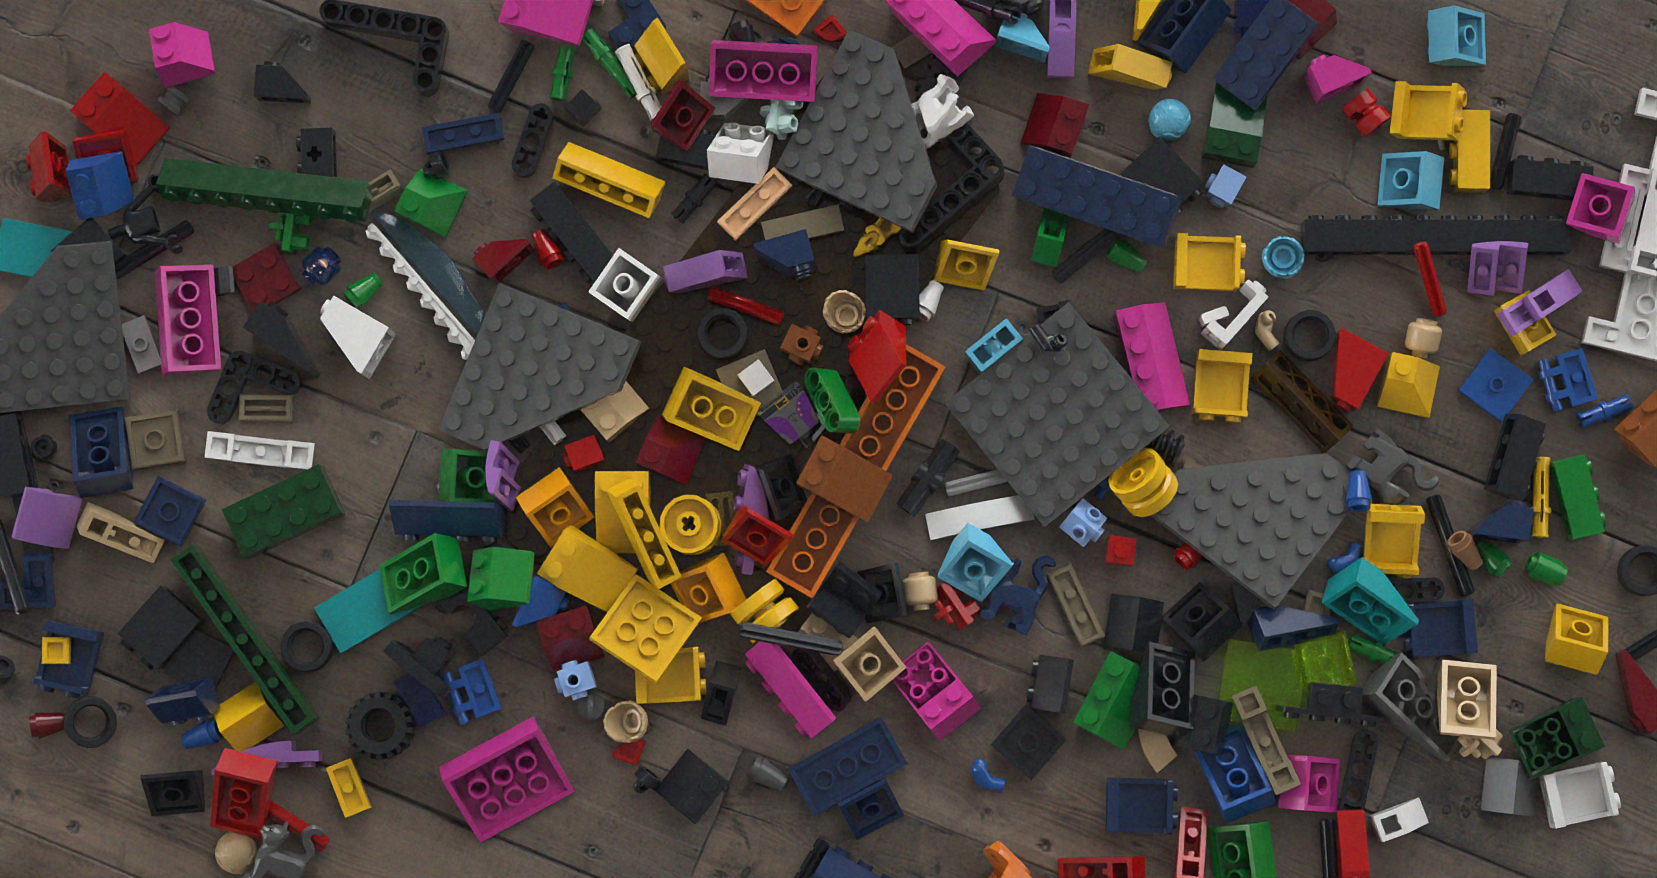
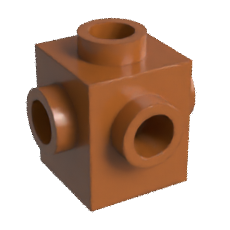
M791 324L780 349L782 352L789 354V360L803 365L804 362L810 364L812 358L817 360L823 345L820 344L821 337L817 336V330L806 325L800 328ZM805 342L808 345L806 348H800L799 344Z

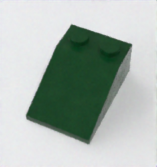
M1216 82L1201 158L1253 168L1258 160L1268 95L1257 110H1254Z

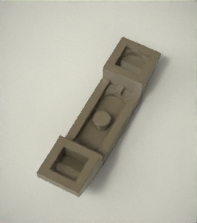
M1257 686L1232 695V700L1249 741L1275 795L1300 786L1301 783L1285 753Z

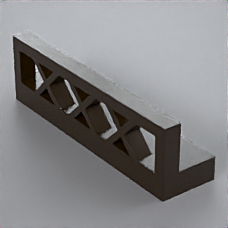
M1281 350L1250 377L1323 453L1329 451L1354 426ZM1277 360L1285 368V371H1282L1274 362ZM1295 382H1299L1303 386L1304 391L1300 390ZM1314 401H1317L1322 406V410L1318 409ZM1332 420H1335L1343 429L1340 431L1333 424Z

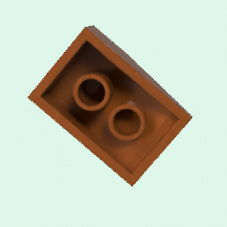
M821 435L796 484L868 523L893 475Z

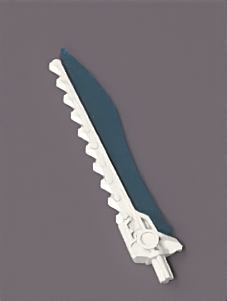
M377 208L372 211L374 217L402 249L398 252L373 223L365 230L367 238L382 242L381 247H379L381 256L395 259L393 265L394 272L409 276L408 282H406L408 290L423 294L420 299L421 306L436 311L433 317L435 324L450 328L447 334L449 342L463 345L464 347L461 351L462 359L467 360L475 340L406 260L410 257L477 335L486 314L475 301L454 263L437 246L404 222ZM556 421L539 426L554 446L562 442L567 436Z

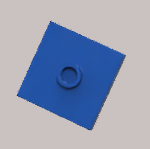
M1489 348L1458 389V392L1501 423L1504 420L1505 414L1511 411L1533 379L1492 348Z

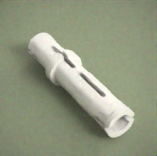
M626 44L618 48L615 53L637 93L636 98L638 102L642 103L652 122L662 106L655 95L657 93L655 88L651 87L630 44Z

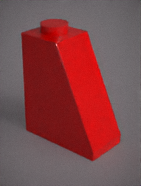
M1344 328L1338 330L1335 337L1331 399L1336 401L1335 405L1338 408L1350 412V410L1356 411L1359 409L1389 353Z

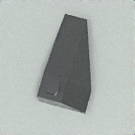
M1402 652L1397 653L1369 676L1362 687V701L1375 714L1385 717V721L1444 763H1447L1460 744L1457 740L1458 736L1440 734L1438 707L1434 701L1436 699L1432 691H1428L1422 680L1424 676L1420 669Z

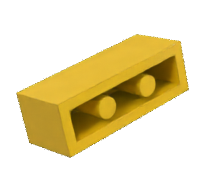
M1462 110V117L1464 119L1463 132L1459 135V141H1453L1449 146V158L1453 159V169H1450L1449 184L1453 185L1454 193H1486L1490 189V110Z

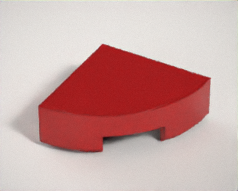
M833 14L812 30L816 37L827 42L842 41L847 34Z
M639 739L631 743L624 742L614 750L611 757L637 766L646 741Z

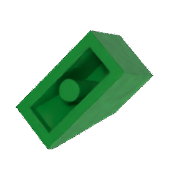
M1044 207L1031 261L1042 265L1057 266L1069 219L1068 215Z

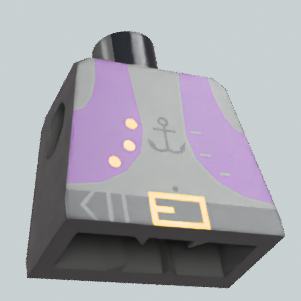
M795 381L757 411V414L789 444L799 439L804 447L808 449L814 445L811 437L815 433L811 428L819 423V419L803 388Z

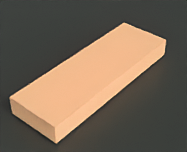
M773 167L762 178L760 183H756L717 223L737 241L793 187L792 184Z

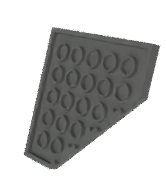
M848 30L815 92V102L809 103L798 124L797 131L793 133L775 168L784 174L913 233L937 188V182L930 166L928 153L922 140L920 127L910 101L908 88L901 72L896 51L859 33Z
M112 241L57 246L0 315V413L130 399Z
M499 282L438 430L488 451L491 440L501 443L513 440L529 433L532 429L541 425H547L568 413L583 409L604 397L621 392L642 341Z
M1327 453L1178 469L1174 474L1178 481L1176 494L1168 505L1150 516L1272 609H1275L1350 512L1345 502L1351 471Z

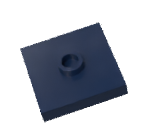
M158 475L133 523L183 547L207 500Z

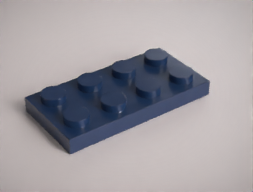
M1269 0L1213 79L1252 109L1257 110L1320 23L1288 0Z
M880 717L790 767L788 770L813 816L908 763L884 720Z

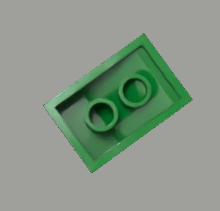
M434 533L380 564L388 614H395L448 598L467 587L458 538Z

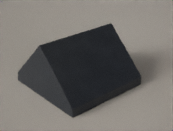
M792 454L755 466L765 492L770 518L775 521L781 520L805 505L807 498L804 489L796 484L799 475Z
M898 562L857 571L859 576L883 592L866 615V624L907 617Z
M1111 594L1103 647L1144 653L1148 642L1158 644L1164 602L1138 596Z
M203 770L141 775V782L151 816L205 812Z

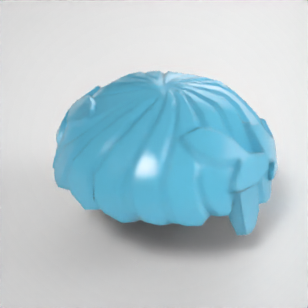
M1175 99L1161 100L1151 109L1148 122L1151 133L1156 138L1160 137L1163 141L1179 139L1187 132L1189 125H1191L1189 109L1182 102Z
M1279 236L1276 239H1272L1264 248L1262 262L1265 269L1271 275L1287 279L1300 271L1304 263L1305 254L1301 244L1294 238Z

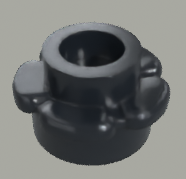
M49 435L37 437L31 444L33 456L38 460L42 459L44 461L52 459L54 457L53 454L57 452L58 448L57 443ZM44 445L47 447L46 450H42Z

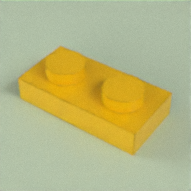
M353 758L326 768L345 818L372 808Z

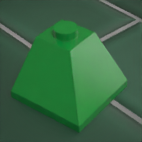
M420 168L405 187L394 212L399 217L446 238L468 190L443 178H438L436 175L427 176L424 174L423 169Z

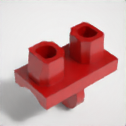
M944 582L937 588L938 600L934 602V605L939 612L933 617L935 620L943 617L948 625L954 622L960 631L974 621L973 618L980 612V608L973 600L963 605L958 596L964 592Z

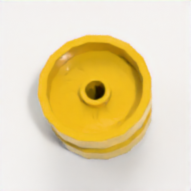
M1143 448L1112 473L1108 480L1110 489L1122 501L1125 508L1132 515L1138 517L1150 516L1162 510L1171 502L1178 487V481L1174 473L1165 465L1160 455L1150 448Z
M682 495L674 498L665 506L660 517V530L665 541L671 548L685 555L698 556L709 552L717 545L722 535L723 522L719 511L712 503L697 495ZM691 521H694L693 523L696 526L694 530L688 529V524Z
M775 578L741 603L730 615L738 625L754 618L755 621L752 624L779 628L788 621L787 618L795 613L799 607L791 597L784 598L777 604L774 603L784 592V587Z

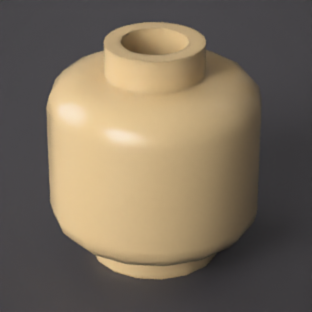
M1417 318L1416 321L1408 325L1405 347L1412 350L1413 356L1427 358L1428 354H1434L1438 351L1442 329L1437 326V321Z
M929 572L908 573V578L902 581L905 604L913 606L914 611L930 609L929 604L938 600L935 577L929 576Z

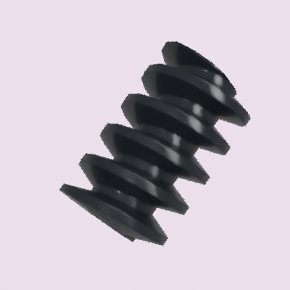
M1170 430L1166 435L1164 431L1145 447L1152 448L1158 454L1162 453L1164 462L1172 458L1171 467L1175 466L1185 446L1184 435L1181 434L1174 439V430Z

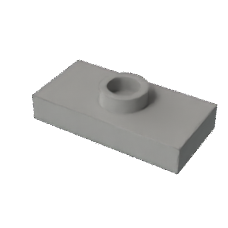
M143 315L123 323V336L138 374L141 375L161 367L160 351L146 316Z

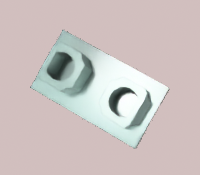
M770 100L769 105L762 106L760 109V115L766 118V129L775 133L779 140H786L787 133L796 132L798 127V119L792 115L793 109H801L804 101Z

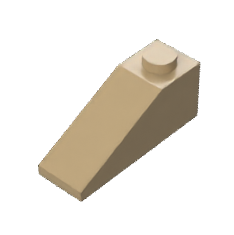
M87 502L76 525L80 535L153 564L165 541L164 538L90 502Z

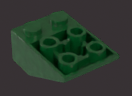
M1575 697L1508 730L1531 780L1605 747L1582 697Z

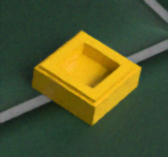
M42 637V664H71V637Z

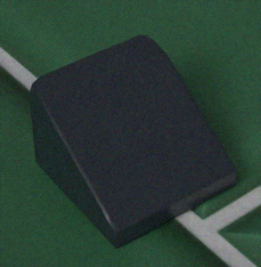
M233 267L214 268L216 296H225L234 292Z

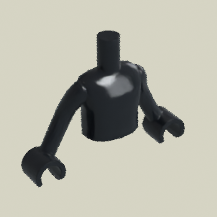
M152 174L148 179L149 185L126 208L123 215V224L108 229L111 239L126 234L128 239L134 244L165 245L172 253L179 254L183 251V247L180 245L172 247L174 242L180 241L178 236L169 235L167 238L151 235L161 231L154 208L149 206L137 210L154 191L160 193L157 185L155 186L159 174Z

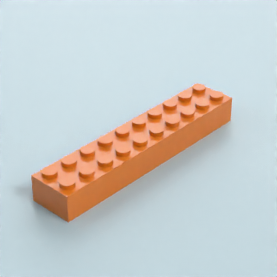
M906 344L905 368L875 404L867 396L858 411L860 416L858 431L854 434L846 433L839 445L887 472L943 375L946 366ZM811 493L789 531L794 534L793 539L773 559L766 571L767 574L812 599L823 584L858 523L859 518Z

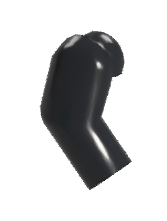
M1040 323L1029 330L1043 351L1060 352L1066 348L1068 342L1063 334L1048 335Z

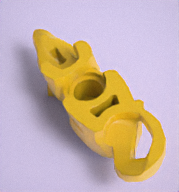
M879 218L875 224L866 227V234L864 233L860 238L853 256L856 257L878 250V245L883 244L891 235L899 233L901 227Z

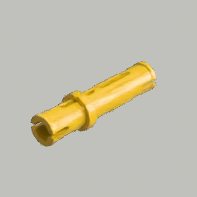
M1537 457V464L1533 469V507H1530L1533 508L1531 534L1533 538L1549 537L1548 520L1549 514H1551V508L1549 507L1550 457Z

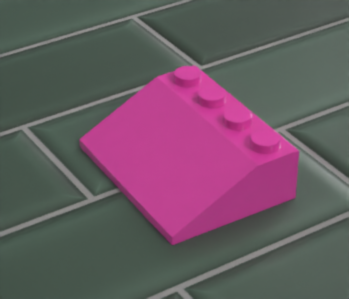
M505 0L498 22L513 32L580 46L594 0Z
M534 716L439 767L442 782L480 843L575 792Z

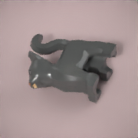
M1378 428L1362 446L1367 451L1373 450L1376 452L1378 457L1370 464L1364 459L1354 456L1346 465V468L1350 471L1361 470L1366 472L1369 487L1379 494L1380 504L1398 505L1402 500L1406 501L1409 498V493L1402 487L1391 483V479L1406 466L1412 468V480L1416 487L1422 491H1431L1439 484V478L1436 475L1428 481L1424 480L1423 465L1418 459L1398 448L1393 440Z
M285 822L283 825H263L260 830L263 843L256 852L254 867L252 870H247L243 878H263L267 873L276 878H301L308 862L315 853L311 836H324L325 830L318 825L306 827L301 832L300 843L304 852L300 855L279 848L289 837L290 833L287 831L289 822Z

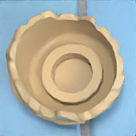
M847 290L832 292L825 299L823 316L827 324L834 331L842 334L851 333L862 327L866 317L865 304L856 294Z
M634 701L619 702L615 707L607 710L603 720L604 728L607 735L614 741L631 743L638 741L646 733L648 716L643 707Z
M229 831L219 839L215 848V858L220 868L232 874H245L247 870H251L254 867L258 847L252 837Z

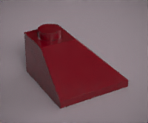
M527 239L491 241L488 245L483 243L475 250L474 254L476 256L472 260L495 285H498L535 250Z
M658 416L644 441L635 463L687 486L707 438Z

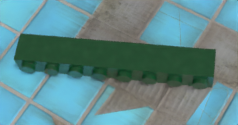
M164 158L156 182L162 199L171 202L186 201L197 205L212 204L223 208L228 206L238 207L249 211L254 209L264 210L270 213L281 212L296 216H316L321 219H342L347 222H366L373 198L369 181Z
M191 544L170 559L291 733L299 734L318 721L320 718L200 547Z

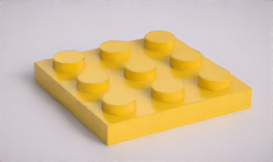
M635 574L591 634L589 640L657 684L699 625L702 617Z

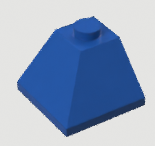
M535 576L531 583L529 604L520 606L512 625L523 629L536 624V621L558 615L560 611L564 613L571 599L567 597L568 592Z

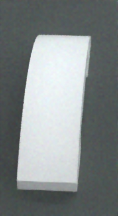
M208 431L204 458L307 470L312 467L315 443Z
M1019 495L925 514L930 540L955 536L961 532L967 523L982 530L1035 520L1033 512Z

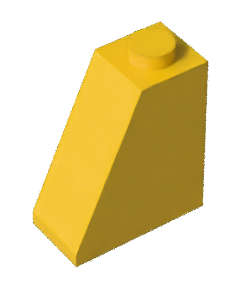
M1121 44L1093 49L1088 75L1157 90L1167 88L1172 77L1171 67L1173 62Z

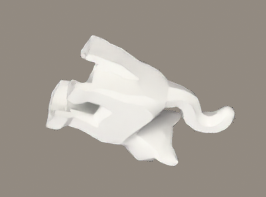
M943 74L938 76V83L934 88L924 92L917 102L912 103L920 127L919 130L921 131L925 123L928 132L927 137L922 138L926 149L974 117L969 106L966 105L962 111L956 106L957 99L959 98L956 92L959 90V87L954 79Z

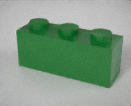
M1584 454L1551 462L1550 474L1567 540L1570 541L1604 533L1606 518L1603 511H1599L1597 501L1600 500L1597 486L1592 484L1590 475H1593V468L1590 460H1586Z

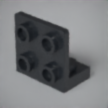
M839 561L809 602L807 608L816 617L823 619L834 627L838 633L851 638L883 592Z

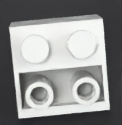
M735 122L724 123L707 149L709 177L759 184L768 170L774 133L762 126L739 125Z

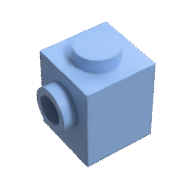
M1223 164L1218 174L1212 173L1205 185L1209 189L1206 197L1210 198L1209 202L1221 209L1223 207L1229 208L1244 183L1246 176Z

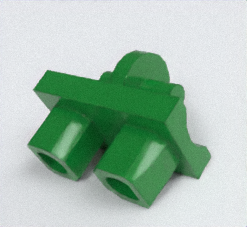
M286 213V215L278 214L277 223H269L268 229L276 231L275 241H282V251H286L287 254L296 255V251H309L310 237L308 235H299L300 225L312 227L314 216H296L290 213Z

